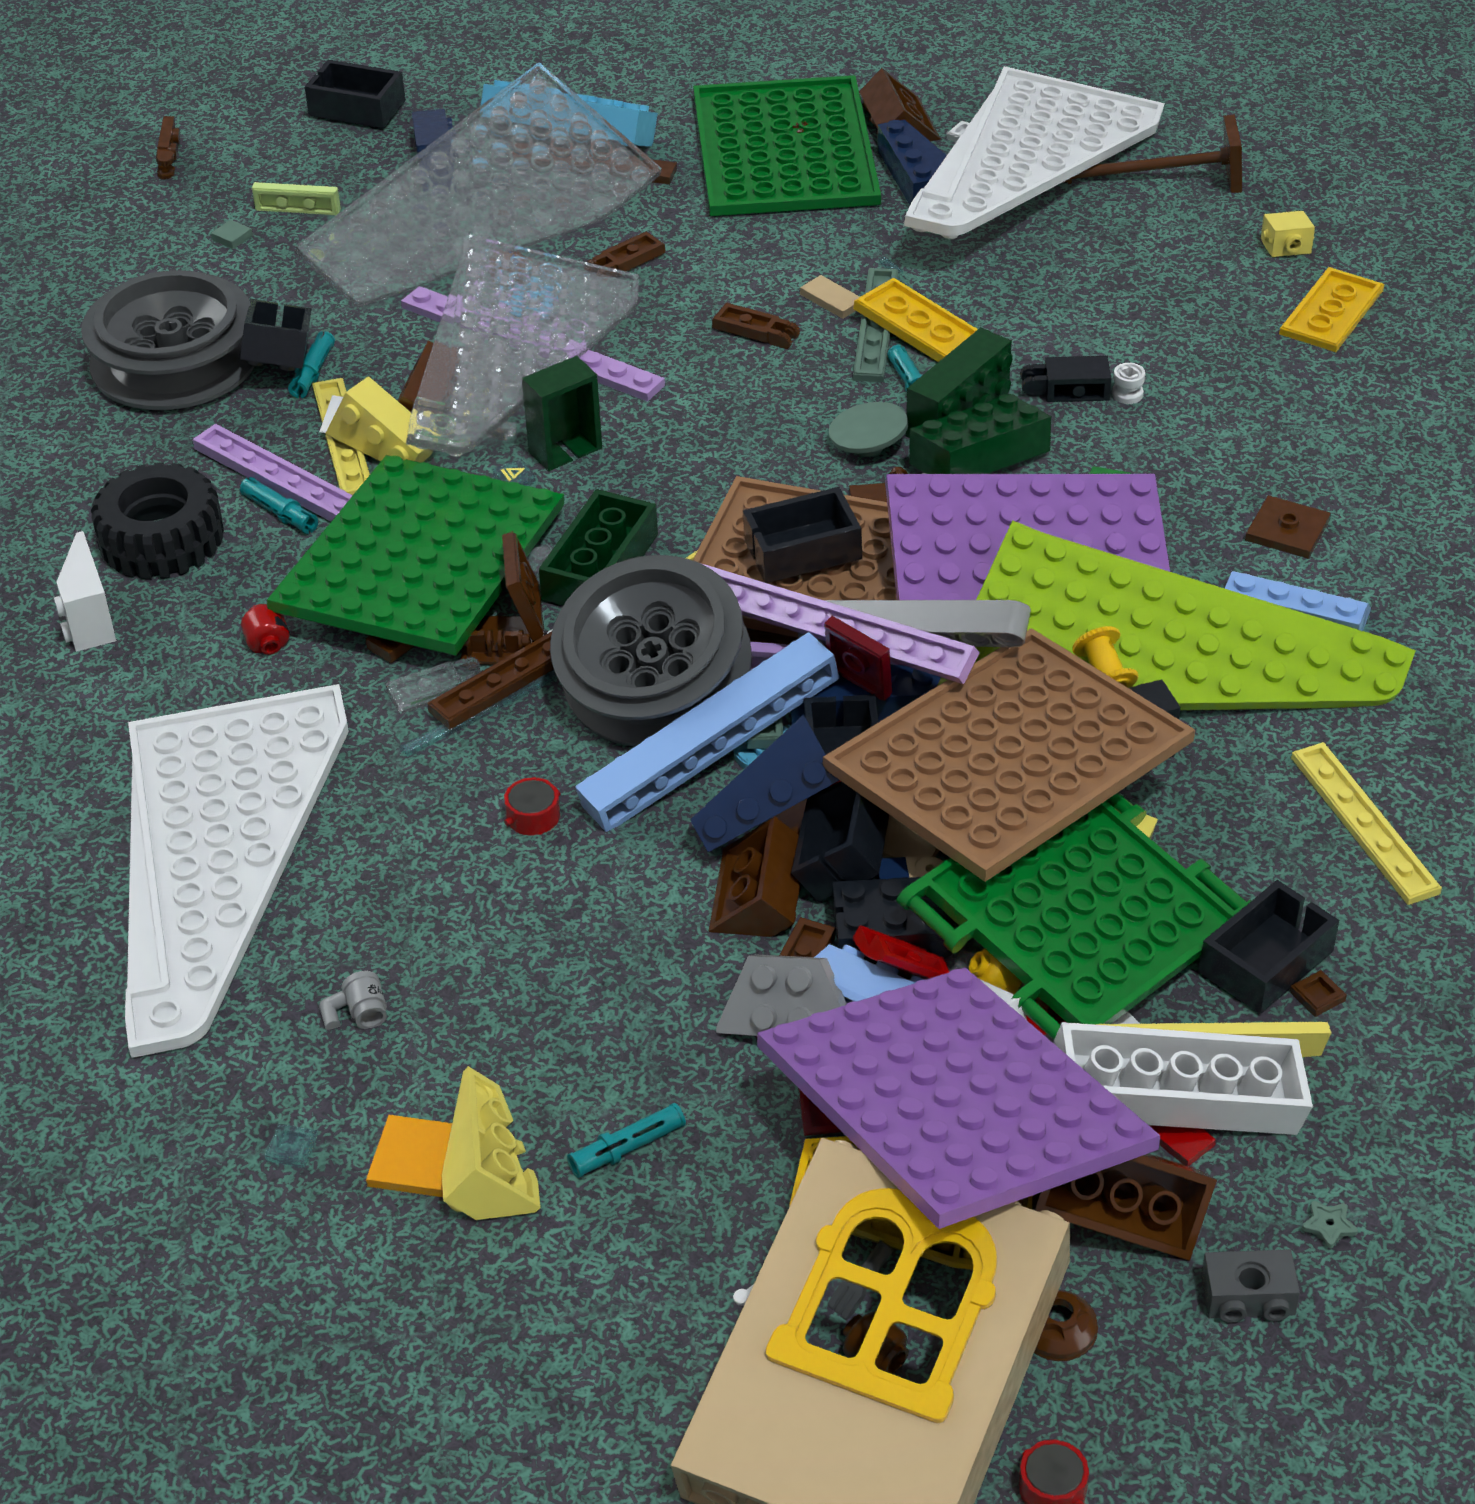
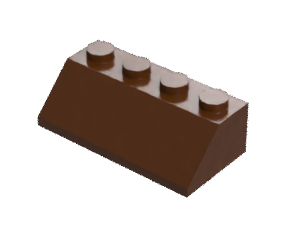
M1148 1153L1032 1196V1210L1038 1212L1042 1210L1051 1211L1061 1216L1064 1221L1190 1261L1217 1179L1201 1170Z

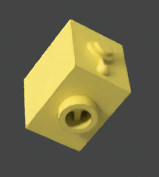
M1304 211L1264 214L1261 240L1271 257L1311 254L1315 226Z

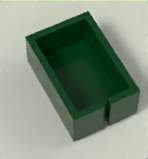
M576 355L522 378L528 451L548 472L573 461L557 444L559 441L578 459L602 449L597 374Z

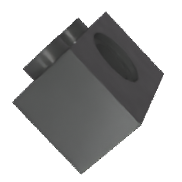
M1291 1249L1205 1252L1201 1277L1209 1318H1221L1225 1322L1233 1323L1241 1321L1245 1317L1264 1316L1270 1321H1280L1290 1315H1296L1300 1290Z

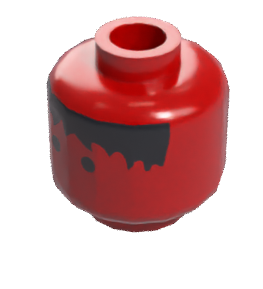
M258 604L251 607L242 617L241 628L248 648L254 653L263 652L267 655L277 653L289 641L290 632L284 615L268 609L267 604Z

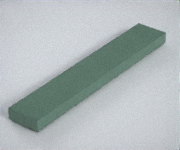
M869 268L865 294L892 278L898 280V270ZM864 315L861 317L853 381L884 382L891 332Z

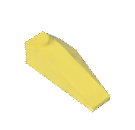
M469 1066L462 1074L442 1171L443 1201L454 1211L463 1212L475 1220L536 1213L541 1208L538 1180L534 1170L527 1168L523 1172L517 1155L525 1153L526 1150L522 1141L515 1140L513 1134L506 1128L514 1120L502 1090L498 1084Z

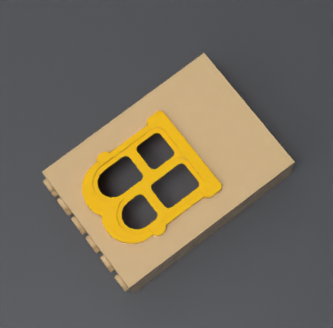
M821 1138L671 1463L680 1497L695 1504H974L1070 1263V1222L1064 1221L1061 1216L1047 1210L1038 1212L1023 1207L1018 1201L938 1229L862 1151L844 1140H836L834 1142ZM876 1218L888 1220L895 1224L903 1235L904 1245L894 1271L888 1275L852 1264L842 1258V1253L851 1233L856 1226L866 1220ZM940 1243L956 1244L965 1249L972 1258L974 1266L972 1277L957 1313L952 1319L948 1320L909 1307L902 1300L920 1257L925 1250ZM833 1279L845 1280L875 1291L881 1296L880 1304L858 1354L852 1358H847L809 1344L805 1339L828 1284ZM893 1324H904L937 1336L943 1341L942 1349L927 1382L918 1384L876 1367L877 1356L889 1328Z

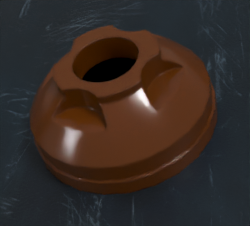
M1059 1289L1053 1306L1062 1305L1067 1307L1072 1312V1316L1066 1321H1055L1048 1316L1034 1353L1047 1360L1070 1361L1086 1354L1093 1347L1098 1333L1097 1318L1093 1308L1085 1299L1070 1291Z

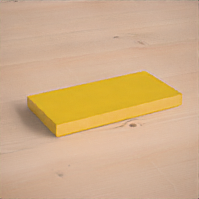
M1328 267L1280 327L1279 334L1337 352L1383 292L1384 284Z
M895 278L888 280L854 300V310L937 362L978 330Z

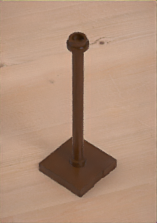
M1235 114L1223 116L1224 147H1221L1220 151L1094 165L1062 183L1072 184V179L1221 162V165H1225L1231 193H1242V144Z

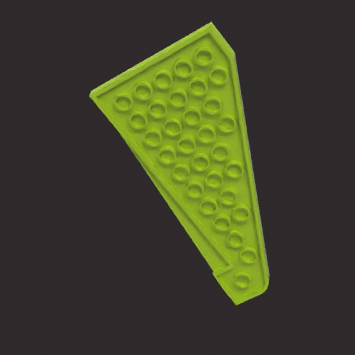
M1013 520L976 599L1014 600L1027 604L1031 609L1027 631L1031 628L1072 654H1074L1072 647L1075 641L1088 631L1104 626L1117 628L1121 636L1116 644L1113 645L1124 669L1131 668L1138 672V680L1133 686L1162 679L1181 707V710L1344 708L1383 705L1394 700L1400 693L1416 652L1414 649L1381 636L1055 537ZM975 647L980 652L975 663L1000 647ZM1077 656L1080 659L1087 662L1088 664H1090L1087 656ZM941 677L937 686L947 681L948 679Z

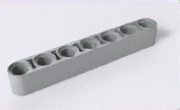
M824 600L975 647L1022 646L1025 643L1031 609L1027 604L1014 600ZM798 633V637H799V638L802 637L803 635H805V634ZM817 639L820 643L826 646V641Z

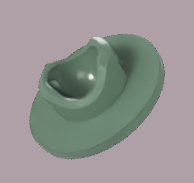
M887 402L863 403L840 413L830 424L829 436L832 444L842 451L856 453L863 457L877 456L881 454L884 448L891 446L902 438L908 428V419L905 411L895 404Z

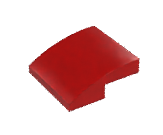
M862 925L859 926L853 936L860 951L865 956L925 979L950 972L943 957L929 953L922 947Z

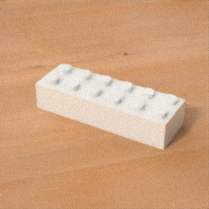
M1062 1022L1053 1042L1148 1125L1297 1135L1313 1108L1298 1039Z

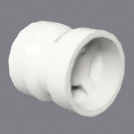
M1123 363L1116 366L1113 376L1115 384L1112 388V397L1124 404L1139 402L1143 398L1144 393L1142 387L1145 382L1144 368L1135 363Z

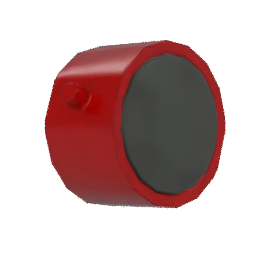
M524 778L514 782L507 788L504 794L505 825L510 826L519 834L529 836L541 835L550 831L558 824L560 819V791L551 782L542 778Z
M1054 1439L1037 1442L1030 1449H1026L1022 1453L1019 1490L1025 1504H1085L1089 1468L1086 1458L1079 1449L1068 1442Z

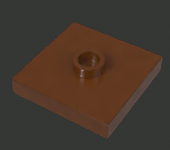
M1268 495L1247 530L1245 541L1309 559L1330 521L1331 513Z

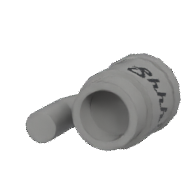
M359 971L351 974L343 981L342 991L323 999L319 1004L326 1030L341 1026L336 1010L347 1005L351 1017L356 1021L357 1026L362 1029L380 1026L387 1018V1005L379 977L371 971Z

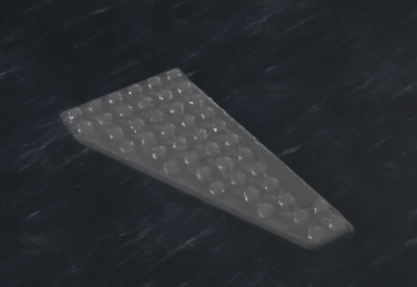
M464 234L459 264L410 415L406 444L419 449H431L448 453L456 457L473 450L524 406L523 377L576 355L580 358L635 311L638 303L639 274Z

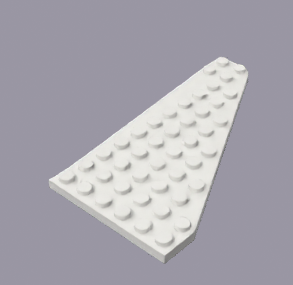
M1004 66L993 91L924 189H920L911 202L905 215L904 226L913 228L918 232H931L940 234L947 239H955L958 235L975 229L1155 134L1165 103Z
M339 684L128 722L132 749L128 977L125 1022L131 1058L190 1046L200 1040L210 1029L349 732Z

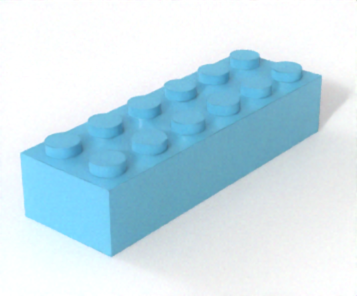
M494 80V85H483L479 118L630 145L652 146L658 113L649 112V106Z

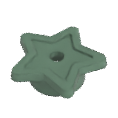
M1313 1201L1310 1204L1312 1217L1302 1225L1304 1232L1313 1233L1318 1239L1324 1241L1328 1248H1333L1336 1242L1344 1236H1356L1358 1234L1357 1227L1346 1219L1348 1206L1344 1203L1327 1207L1317 1201ZM1326 1221L1333 1222V1225H1327Z

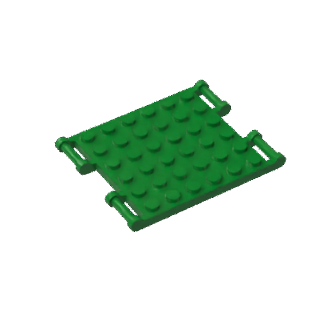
M1116 793L986 882L952 858H949L907 886L899 894L896 902L903 909L913 911L944 940V946L952 953L958 952L971 938H974L1025 984L1011 999L1020 998L1018 1009L1022 1006L1023 1012L1054 1040L1060 1024L1040 1007L1034 999L1039 997L1067 1023L1112 1024L1201 957L1203 941L1250 903L1251 900L1245 901L1210 871L1211 866L1203 859H1199L1185 869L1136 827L1145 818L1147 812L1140 805H1133L1120 793ZM925 895L928 896L960 926L954 929L921 898Z

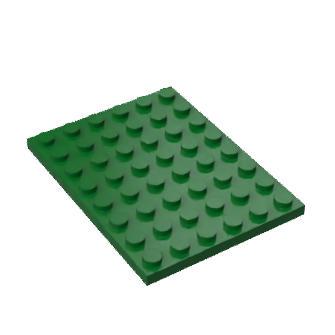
M855 75L693 86L710 216L881 205V191ZM798 122L799 128H793V125L796 126ZM799 129H803V132L797 133Z
M386 455L267 599L268 609L279 614L457 655L506 587L502 535L512 531L516 533L526 556H528L565 505L564 494L552 492L548 489L521 485L517 482L493 479L485 475L480 476L461 472L458 469L434 466L426 462L420 463L407 459L403 460L399 456Z

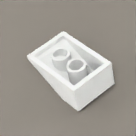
M77 532L57 579L60 596L54 597L59 617H66V622L60 623L65 642L73 641L76 652L116 641L105 592L84 532Z

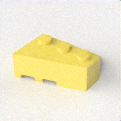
M369 376L345 393L325 433L379 461H382L388 455L399 456L403 460L424 462L431 456L440 439L437 434Z

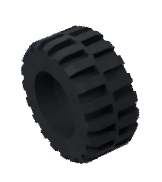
M164 462L154 463L153 466L139 465L132 471L127 469L121 472L118 478L112 477L104 486L105 488L99 490L92 503L91 518L102 558L116 571L122 570L123 574L133 578L136 574H139L142 579L151 580L152 576H160L161 579L171 578L170 574L172 573L185 574L189 572L190 567L195 566L198 568L204 564L205 557L211 558L217 551L216 546L219 547L223 539L224 526L215 486L211 484V481L205 475L189 466L184 468V466L177 463L165 465Z

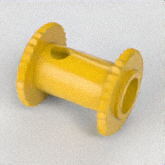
M1112 626L1099 627L1088 631L1075 641L1072 647L1073 653L1080 657L1087 656L1090 665L1127 688L1132 687L1137 682L1138 672L1131 668L1124 669L1113 644H1116L1121 636L1117 628Z

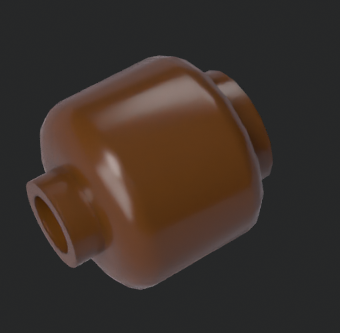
M876 1311L867 1313L863 1317L858 1314L845 1326L843 1335L846 1338L843 1344V1352L847 1358L855 1357L858 1354ZM896 1324L889 1328L875 1362L878 1369L890 1374L896 1373L902 1367L909 1353L908 1348H906V1333Z

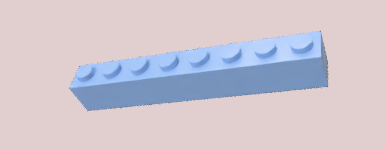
M809 632L796 641L791 642L787 647L769 659L764 660L713 696L705 699L702 703L681 717L676 718L672 723L646 738L643 742L576 785L575 788L582 807L605 832L623 824L804 703L803 698L813 697L840 679L834 654Z

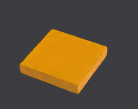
M388 1115L366 1178L367 1187L443 1197L442 1171L452 1123Z

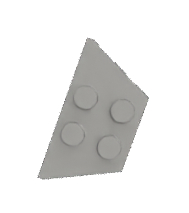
M750 955L747 957L716 1026V1033L757 1036L758 1032L774 1028L779 1024L800 1020L814 1013L835 1009L847 1003L842 991L834 982L835 975L827 958Z

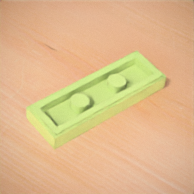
M254 182L252 186L254 204L257 211L337 215L341 210L338 187Z

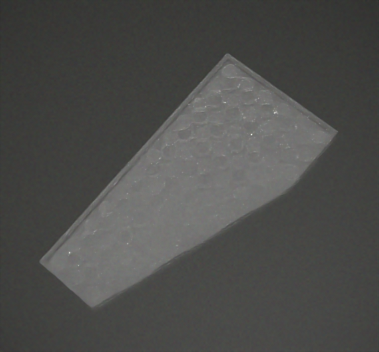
M538 62L296 245L295 253L355 307L361 308L492 260L496 252L522 250L603 221L659 177L662 168Z

